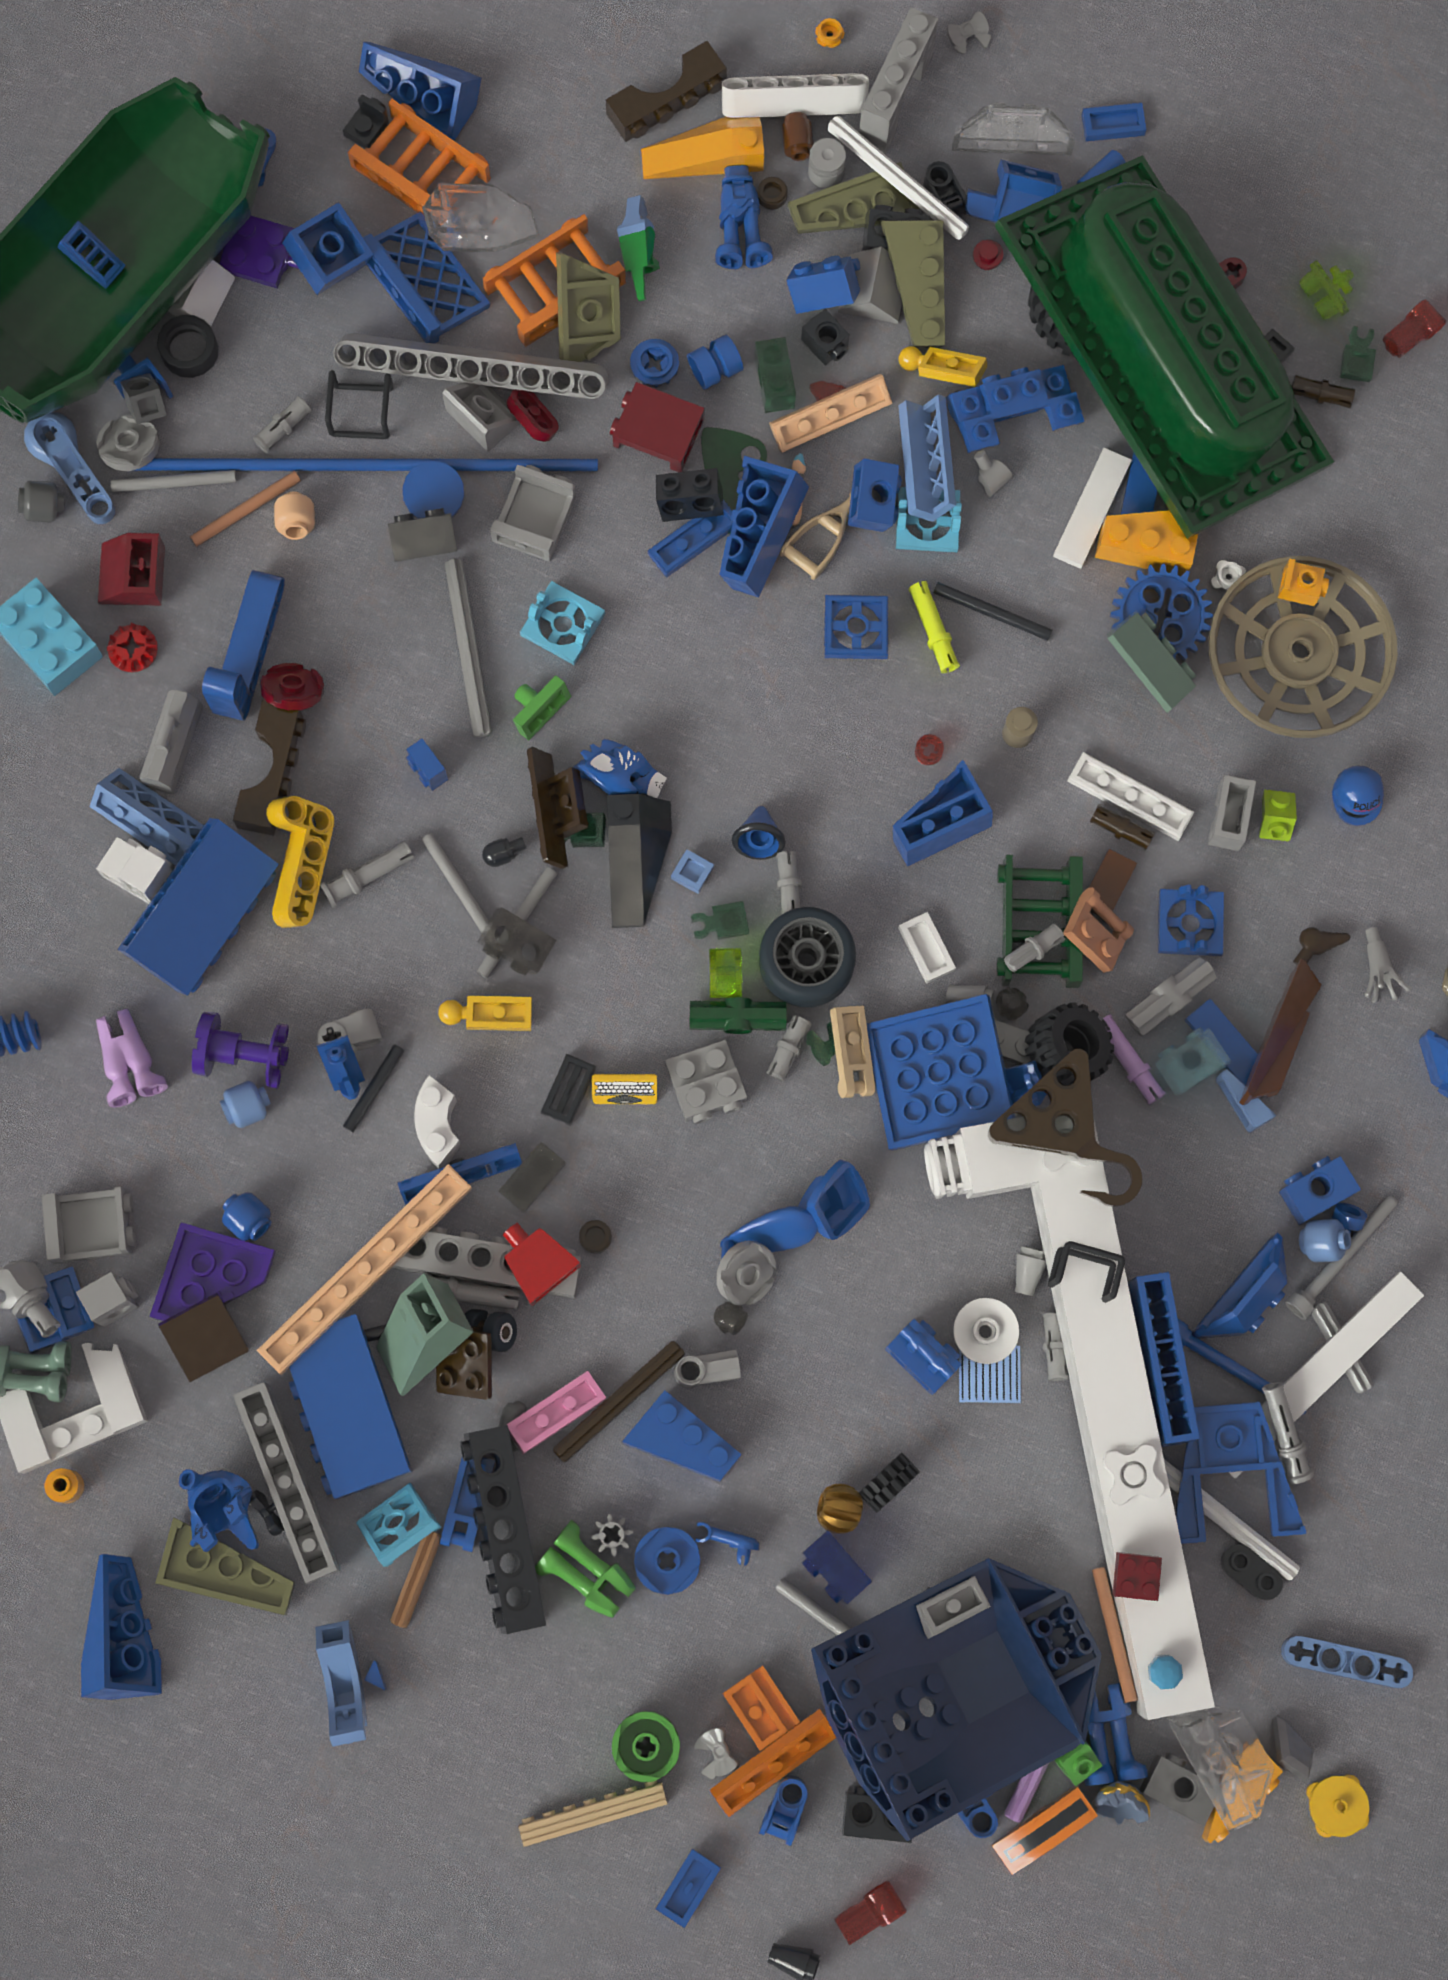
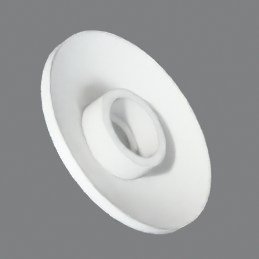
M979 1298L969 1302L959 1311L954 1322L953 1334L956 1345L964 1356L977 1363L993 1364L1005 1359L1016 1347L1019 1338V1324L1013 1311L1003 1302L992 1298ZM987 1326L990 1328V1337H981L979 1334L980 1327Z

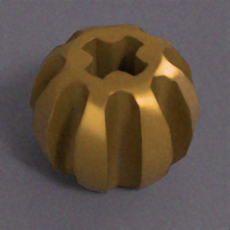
M833 1484L826 1487L820 1495L817 1506L819 1523L825 1530L834 1534H845L853 1531L858 1526L862 1516V1496L854 1487L847 1484Z

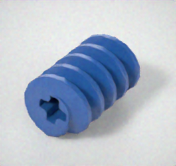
M24 1011L23 1021H19L16 1014L12 1013L10 1023L8 1024L3 1016H0V1057L5 1055L6 1048L11 1055L17 1054L19 1046L23 1052H29L32 1044L37 1050L41 1049L42 1043L38 1023L35 1019H32L28 1011Z

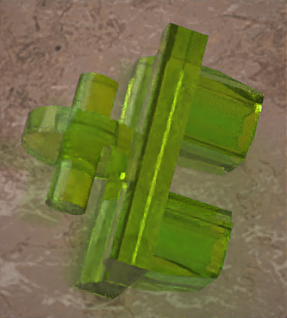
M1318 260L1309 265L1311 271L1299 280V284L1308 297L1321 288L1327 294V296L1314 304L1320 316L1325 320L1338 312L1341 316L1348 313L1347 303L1338 289L1341 288L1345 295L1351 293L1353 288L1349 281L1354 277V273L1351 269L1341 272L1338 266L1335 265L1329 270L1334 277L1331 280Z

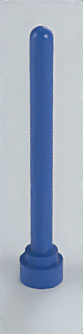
M1178 1319L1183 1347H1188L1264 1394L1262 1388L1270 1382L1193 1336L1192 1331L1188 1329L1189 1325Z

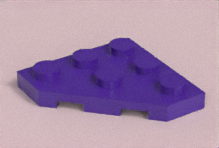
M181 1222L149 1317L164 1321L217 1292L224 1304L235 1300L266 1283L276 1251Z

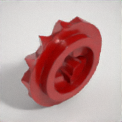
M131 622L130 625L119 626L118 630L110 635L106 648L109 659L118 669L125 672H139L153 663L157 655L158 644L154 634L145 625H136ZM131 637L134 638L137 645H141L140 648L134 649L132 658L128 650L122 648L129 645Z

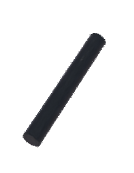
M395 1044L392 1046L343 1124L345 1129L354 1133L405 1050Z

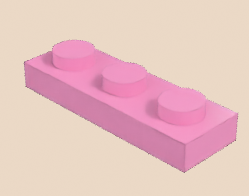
M586 1371L508 1423L509 1434L524 1455L605 1401L606 1396L589 1371Z

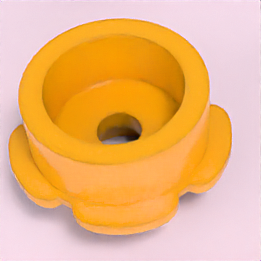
M827 18L816 27V40L823 47L835 48L841 44V39L844 38L845 32L839 21Z

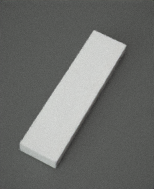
M1103 448L1053 557L1077 568H1082L1131 464V459Z
M1084 752L1067 782L1177 841L1181 838L1194 814V811Z

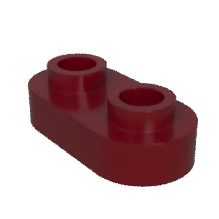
M512 390L506 401L512 415L515 416L533 439L542 442L552 440L559 428L555 417L532 391Z

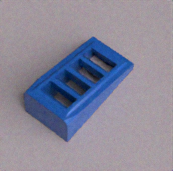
M79 220L63 237L57 247L105 289L126 266ZM80 236L84 240L75 249L71 244ZM88 245H91L93 250L84 258L81 253ZM100 253L103 258L93 267L90 263ZM109 261L113 266L103 277L99 272Z

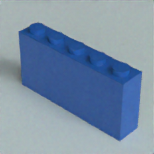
M209 818L117 950L178 993L188 996L190 992H195L202 984L204 979L202 975L207 967L213 966L222 954L220 949L225 941L232 939L240 928L239 921L244 914H248L254 909L258 903L257 895L262 888L268 887L273 882L277 874L275 869L279 864L219 819Z
M1165 1272L1137 1276L1128 1281V1287L1161 1447L1180 1445L1198 1440L1200 1437L1170 1274Z
M353 1314L337 1320L289 1367L293 1380L289 1382V1387L294 1400H301L304 1412L299 1413L305 1432L311 1430L315 1442L310 1445L316 1464L321 1462L326 1474L321 1476L324 1490L327 1495L332 1494L333 1498L338 1500L413 1471L360 1317L357 1314Z

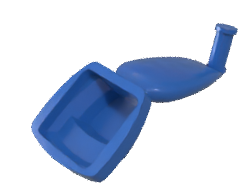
M838 1160L825 1175L814 1179L798 1206H788L766 1213L743 1225L731 1235L724 1237L720 1242L722 1248L721 1259L734 1245L748 1240L761 1243L771 1252H778L807 1244L814 1238L817 1231L823 1237L831 1240L841 1237L864 1216L870 1207L868 1192L859 1172L850 1162Z

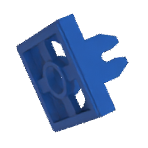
M825 595V658L888 659V596ZM852 606V614L845 621L834 620L840 610ZM862 606L873 611L879 621H868L866 616L862 614ZM853 618H859L864 621L866 628L863 632L855 634L848 629V622ZM833 631H845L852 638V649L839 643ZM867 632H879V636L873 644L861 649V638Z
M1191 885L1181 886L1178 890L1160 889L1158 953L1222 956L1224 892L1208 891L1209 888L1205 885H1200L1197 889H1192ZM1185 900V912L1180 917H1168L1172 907ZM1196 900L1202 902L1210 909L1214 919H1202L1200 914L1196 912ZM1186 915L1196 917L1199 921V928L1194 932L1186 931L1181 924L1182 918ZM1168 928H1178L1185 935V940L1178 942L1173 938ZM1201 929L1213 930L1212 935L1207 941L1199 940L1195 943V935Z

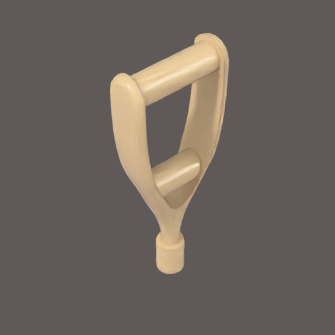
M851 493L849 494L850 497L839 506L817 515L803 524L788 539L779 552L781 557L785 556L808 573L812 580L819 577L838 550L848 521ZM839 516L841 524L832 517ZM817 524H821L837 536L833 547L819 566L793 547V544L803 534Z

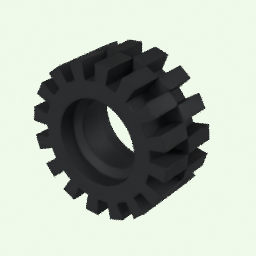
M901 1452L859 1494L877 1513L908 1485L920 1471Z

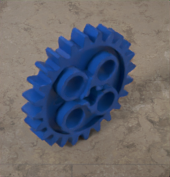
M1165 564L1160 566L1159 572H1155L1153 566L1149 565L1146 576L1140 570H1137L1135 572L1137 581L1129 577L1126 578L1125 583L1129 589L1118 588L1117 592L1123 598L1113 599L1112 604L1118 607L1119 610L1112 611L1110 617L1119 619V622L1113 624L1111 629H1114L1136 610L1141 616L1146 612L1153 622L1157 624L1158 615L1154 613H1157L1162 607L1165 591L1170 589L1171 595L1165 609V616L1169 618H1165L1162 622L1158 638L1162 640L1165 637L1164 630L1168 627L1177 629L1180 634L1179 641L1170 642L1177 651L1173 654V657L1176 659V655H1178L1185 661L1188 658L1186 649L1196 653L1198 648L1194 642L1204 643L1206 641V638L1200 632L1210 631L1211 626L1204 623V620H1209L1213 617L1212 613L1205 612V608L1209 607L1212 601H1202V597L1207 592V589L1197 591L1195 587L1200 580L1195 579L1189 582L1187 579L1190 571L1187 570L1182 576H1179L1178 566L1176 565L1170 573L1166 571ZM1146 589L1155 590L1159 596L1158 602H1146L1143 598V591ZM1178 597L1184 598L1188 602L1189 609L1185 612L1177 611L1173 606V600Z

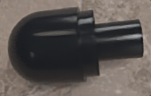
M522 837L510 842L507 838H500L488 843L484 847L482 858L487 865L499 867L515 859L514 853L527 848Z

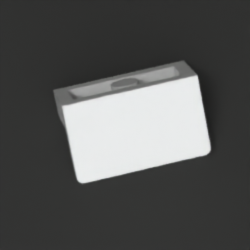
M212 260L168 312L174 316L195 315L204 319L211 326L235 277Z

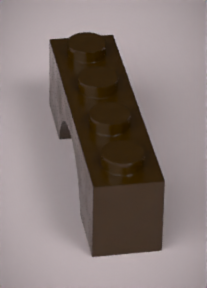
M705 41L682 55V75L678 82L670 89L658 93H649L630 85L605 99L606 115L625 142L632 138H640L646 134L649 128L658 123H666L678 111L684 108L689 109L696 105L702 97L709 93L715 94L722 89V81L727 79V68L709 42Z
M262 700L255 731L259 739L272 749L273 764L269 774L261 783L254 787L240 790L233 816V822L238 829L275 835L276 827L267 818V807L272 800L289 797L292 786V779L289 778L291 767H296L299 758V749L296 748L298 737L303 738L306 729V719H303L301 710L276 708Z

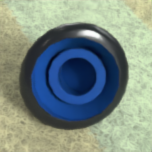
M764 806L757 807L732 835V845L735 850L747 858L756 860L775 857L777 853L783 851L786 843L784 834L778 829Z

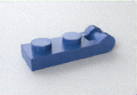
M482 1457V1469L487 1473H491L494 1470L496 1460ZM461 1458L440 1545L450 1547L451 1544L462 1546L464 1551L473 1552L479 1529L476 1527L473 1517V1508L477 1507L475 1494H470L467 1486L466 1476L471 1474L469 1461H464ZM457 1521L468 1523L466 1533L454 1531Z

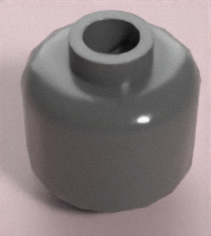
M30 480L25 483L24 488H19L18 513H23L27 521L51 523L55 521L57 512H63L64 494L58 493L54 482Z

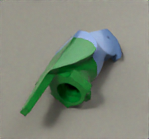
M638 195L627 199L626 215L622 224L617 227V233L625 271L631 272L637 298L641 302L646 300L645 274L660 269V265L653 255L655 229L652 222L646 217L648 213L644 198Z

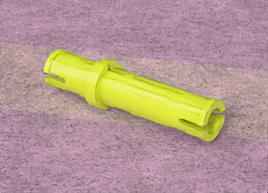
M921 581V587L919 582L911 585L908 590L912 595L928 636L927 645L930 650L934 651L941 673H947V668L949 672H952L959 668L960 664L950 643L952 640L951 634L946 632L927 581Z

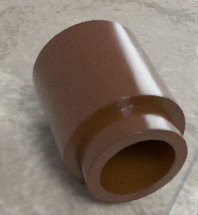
M802 112L786 115L782 124L785 155L794 161L806 160L810 156V149L814 144L811 121Z

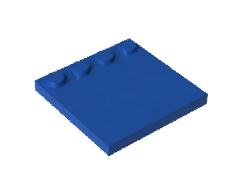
M988 994L867 1023L873 1073L889 1150L893 1151L927 1143L930 1139H935L936 1141L941 1137H952L960 1128L995 1122L1013 1105L991 1000ZM1015 1114L1010 1115L1007 1120L1015 1118Z

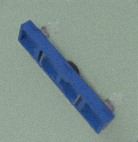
M496 1128L492 1134L498 1149L466 1160L458 1158L449 1163L468 1184L523 1165L516 1143L508 1145L506 1133L502 1128ZM409 1159L402 1160L400 1168L403 1178L406 1180L398 1182V1187L405 1205L445 1167L416 1176L412 1161Z

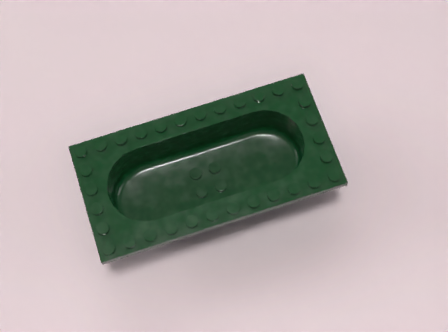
M1143 155L998 219L994 225L1187 539L1323 471L1335 462L1294 398V392L1285 368L1190 216L1171 195L1166 193Z

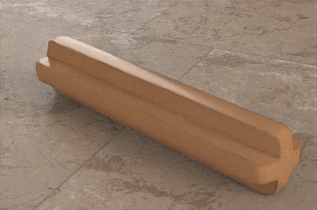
M433 1531L423 1538L419 1544L390 1619L391 1623L396 1626L406 1628L409 1625L440 1545L441 1535Z

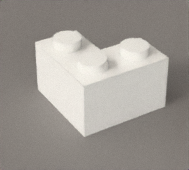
M117 837L96 869L105 879L149 904L172 872L170 868L172 864L165 859L167 856L152 846L147 850L133 839L129 838L125 842Z

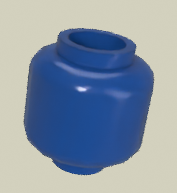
M245 1192L239 1196L233 1194L222 1207L225 1210L222 1217L224 1226L242 1241L258 1240L271 1226L270 1209L253 1193Z

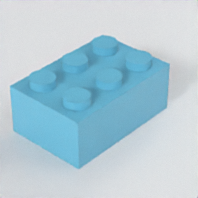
M37 577L0 606V635L54 696L103 657L97 645Z

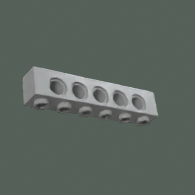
M433 1227L420 1239L426 1243V1250L422 1255L412 1256L408 1251L391 1268L421 1274L424 1272L428 1273V1275L445 1278L455 1276L463 1281L522 1290L513 1273L505 1268L506 1260L504 1257L514 1248L505 1238L492 1237V1242L479 1240V1234L460 1232V1236L447 1235V1229ZM449 1245L456 1246L459 1251L457 1258L450 1262L442 1260V1250ZM565 1248L582 1265V1258L576 1256V1251ZM479 1251H487L491 1254L489 1264L484 1267H478L473 1263V1257ZM581 1267L548 1293V1295L576 1299Z
M263 1382L234 1394L233 1397L304 1582L311 1584L340 1572L341 1568L270 1385Z

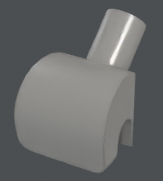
M985 450L975 453L974 458L980 467L978 484L982 483L985 487V492L991 497L1010 481L1013 475L1001 461H990Z

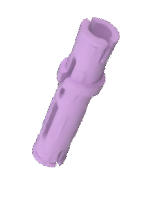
M1107 1015L1103 1019L1110 1028L1108 1032H1111L1113 1036L1110 1040V1043L1114 1044L1113 1053L1129 1074L1127 1078L1130 1083L1134 1082L1147 1100L1148 1105L1156 1102V1099L1149 1089H1152L1159 1099L1166 1092L1163 1091L1150 1073L1151 1067L1149 1064H1144L1137 1052L1113 1020L1112 1015Z

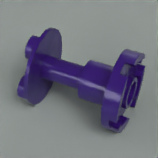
M203 1012L195 1033V1038H198L197 1049L193 1048L192 1073L208 1077L212 1072L215 1062L237 1065L240 1059L266 1064L267 1087L278 1089L281 1081L280 1065L286 1066L288 1061L289 1047H285L283 1044L287 1042L289 1025L278 1023L269 1045L242 1040L241 1033L221 1030L220 1015L215 1012Z

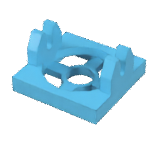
M901 487L897 503L896 549L957 552L962 507L960 490H955L956 506L949 510L951 517L940 516L936 519V525L927 529L920 525L919 517L906 513L908 509L906 487ZM942 490L939 498L941 503L944 501V490ZM906 525H916L918 530L922 532V540L913 536ZM938 527H950L943 537L938 540H932V533Z
M551 581L545 592L540 591L537 594L536 604H531L528 620L521 629L520 636L575 665L606 612L599 606ZM557 601L570 602L563 612L555 614L546 609L548 605ZM578 608L582 609L586 617L584 629L575 625L574 615ZM568 617L572 622L571 628L566 632L556 630L554 622L557 618ZM540 618L551 623L552 633L548 639L543 636L540 630ZM569 635L576 637L573 643L557 644L561 637Z
M411 1483L404 1486L356 1522L383 1567H388L394 1563L393 1561L433 1531L436 1532L441 1528V1525ZM419 1512L418 1524L410 1531H407L406 1526L409 1519ZM403 1516L398 1526L388 1528L393 1518ZM388 1534H397L399 1538L391 1545H384L380 1542Z

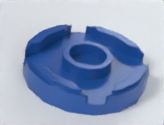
M439 461L423 462L415 466L406 476L402 488L403 501L409 512L413 513V516L417 519L425 518V511L444 508L445 514L451 513L453 518L459 512L458 510L461 508L465 497L464 484L457 471L448 464Z

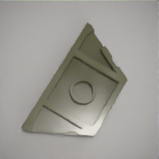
M556 252L559 359L582 362L585 359L590 360L598 355L603 348H609L621 340L619 278L564 253Z

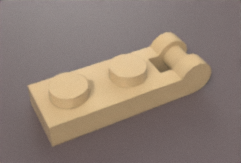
M864 1005L830 1009L839 1074L838 1093L841 1098H852L854 1094H860L863 1097L872 1096L875 1092V1081ZM853 1072H859L858 1081H854Z

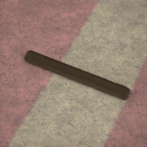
M671 1341L554 1446L553 1451L561 1461L567 1462L675 1365L685 1355L680 1345L675 1341Z

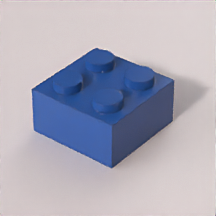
M423 738L406 749L408 765L413 772L418 771L419 779L425 788L429 786L433 791L448 781L445 768Z

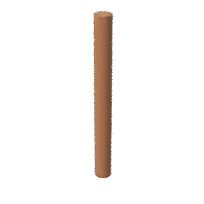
M295 471L289 473L191 535L192 542L198 547L301 481Z
M1105 1567L1092 1570L1124 1701L1125 1703L1136 1702L1138 1697Z

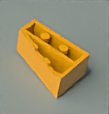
M1170 510L1106 516L1100 529L1095 558L1147 569L1149 565H1152L1157 572H1159L1162 564H1165L1166 571L1169 573L1176 565L1178 566V575L1182 576L1192 567L1198 534L1187 539Z

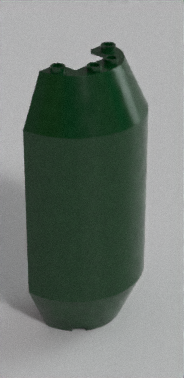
M177 77L109 111L0 233L1 412L18 422L28 423L99 391L250 218L269 147L268 139L270 135L259 124L253 126L242 119L239 123L242 129H238L223 114L218 116L206 108L201 98L203 94L195 84L190 81L185 83ZM78 220L126 265L107 289L102 287L57 248L59 242ZM78 236L71 245L76 249L84 239ZM88 245L81 255L86 258L93 250V247ZM98 253L90 264L95 267L103 256ZM108 261L99 273L104 277L113 264Z

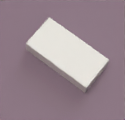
M928 912L899 925L898 929L926 984L955 971L956 967Z

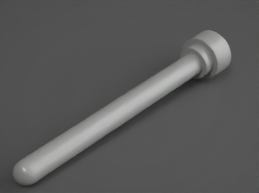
M1386 1197L1365 1221L1363 1229L1355 1232L1351 1237V1246L1349 1249H1346L1345 1255L1341 1260L1329 1262L1305 1290H1300L1298 1293L1294 1292L1288 1298L1285 1304L1293 1314L1300 1319L1306 1320L1313 1312V1305L1316 1303L1314 1299L1397 1206L1395 1197Z

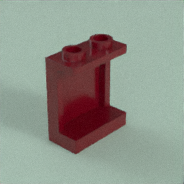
M636 382L632 392L627 390L621 404V408L624 410L621 417H615L611 425L609 434L613 436V447L619 449L621 444L668 461L670 462L671 470L682 472L704 423L705 408Z

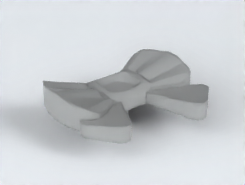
M981 11L976 12L971 20L960 25L949 24L947 26L948 38L954 50L961 54L966 53V38L974 35L983 48H986L990 42L991 35L987 34L989 31L988 21Z
M722 1727L711 1729L700 1735L694 1746L695 1749L711 1750L715 1760L701 1771L702 1775L710 1779L730 1774L740 1765L739 1761L730 1755L729 1748L725 1742L726 1732Z

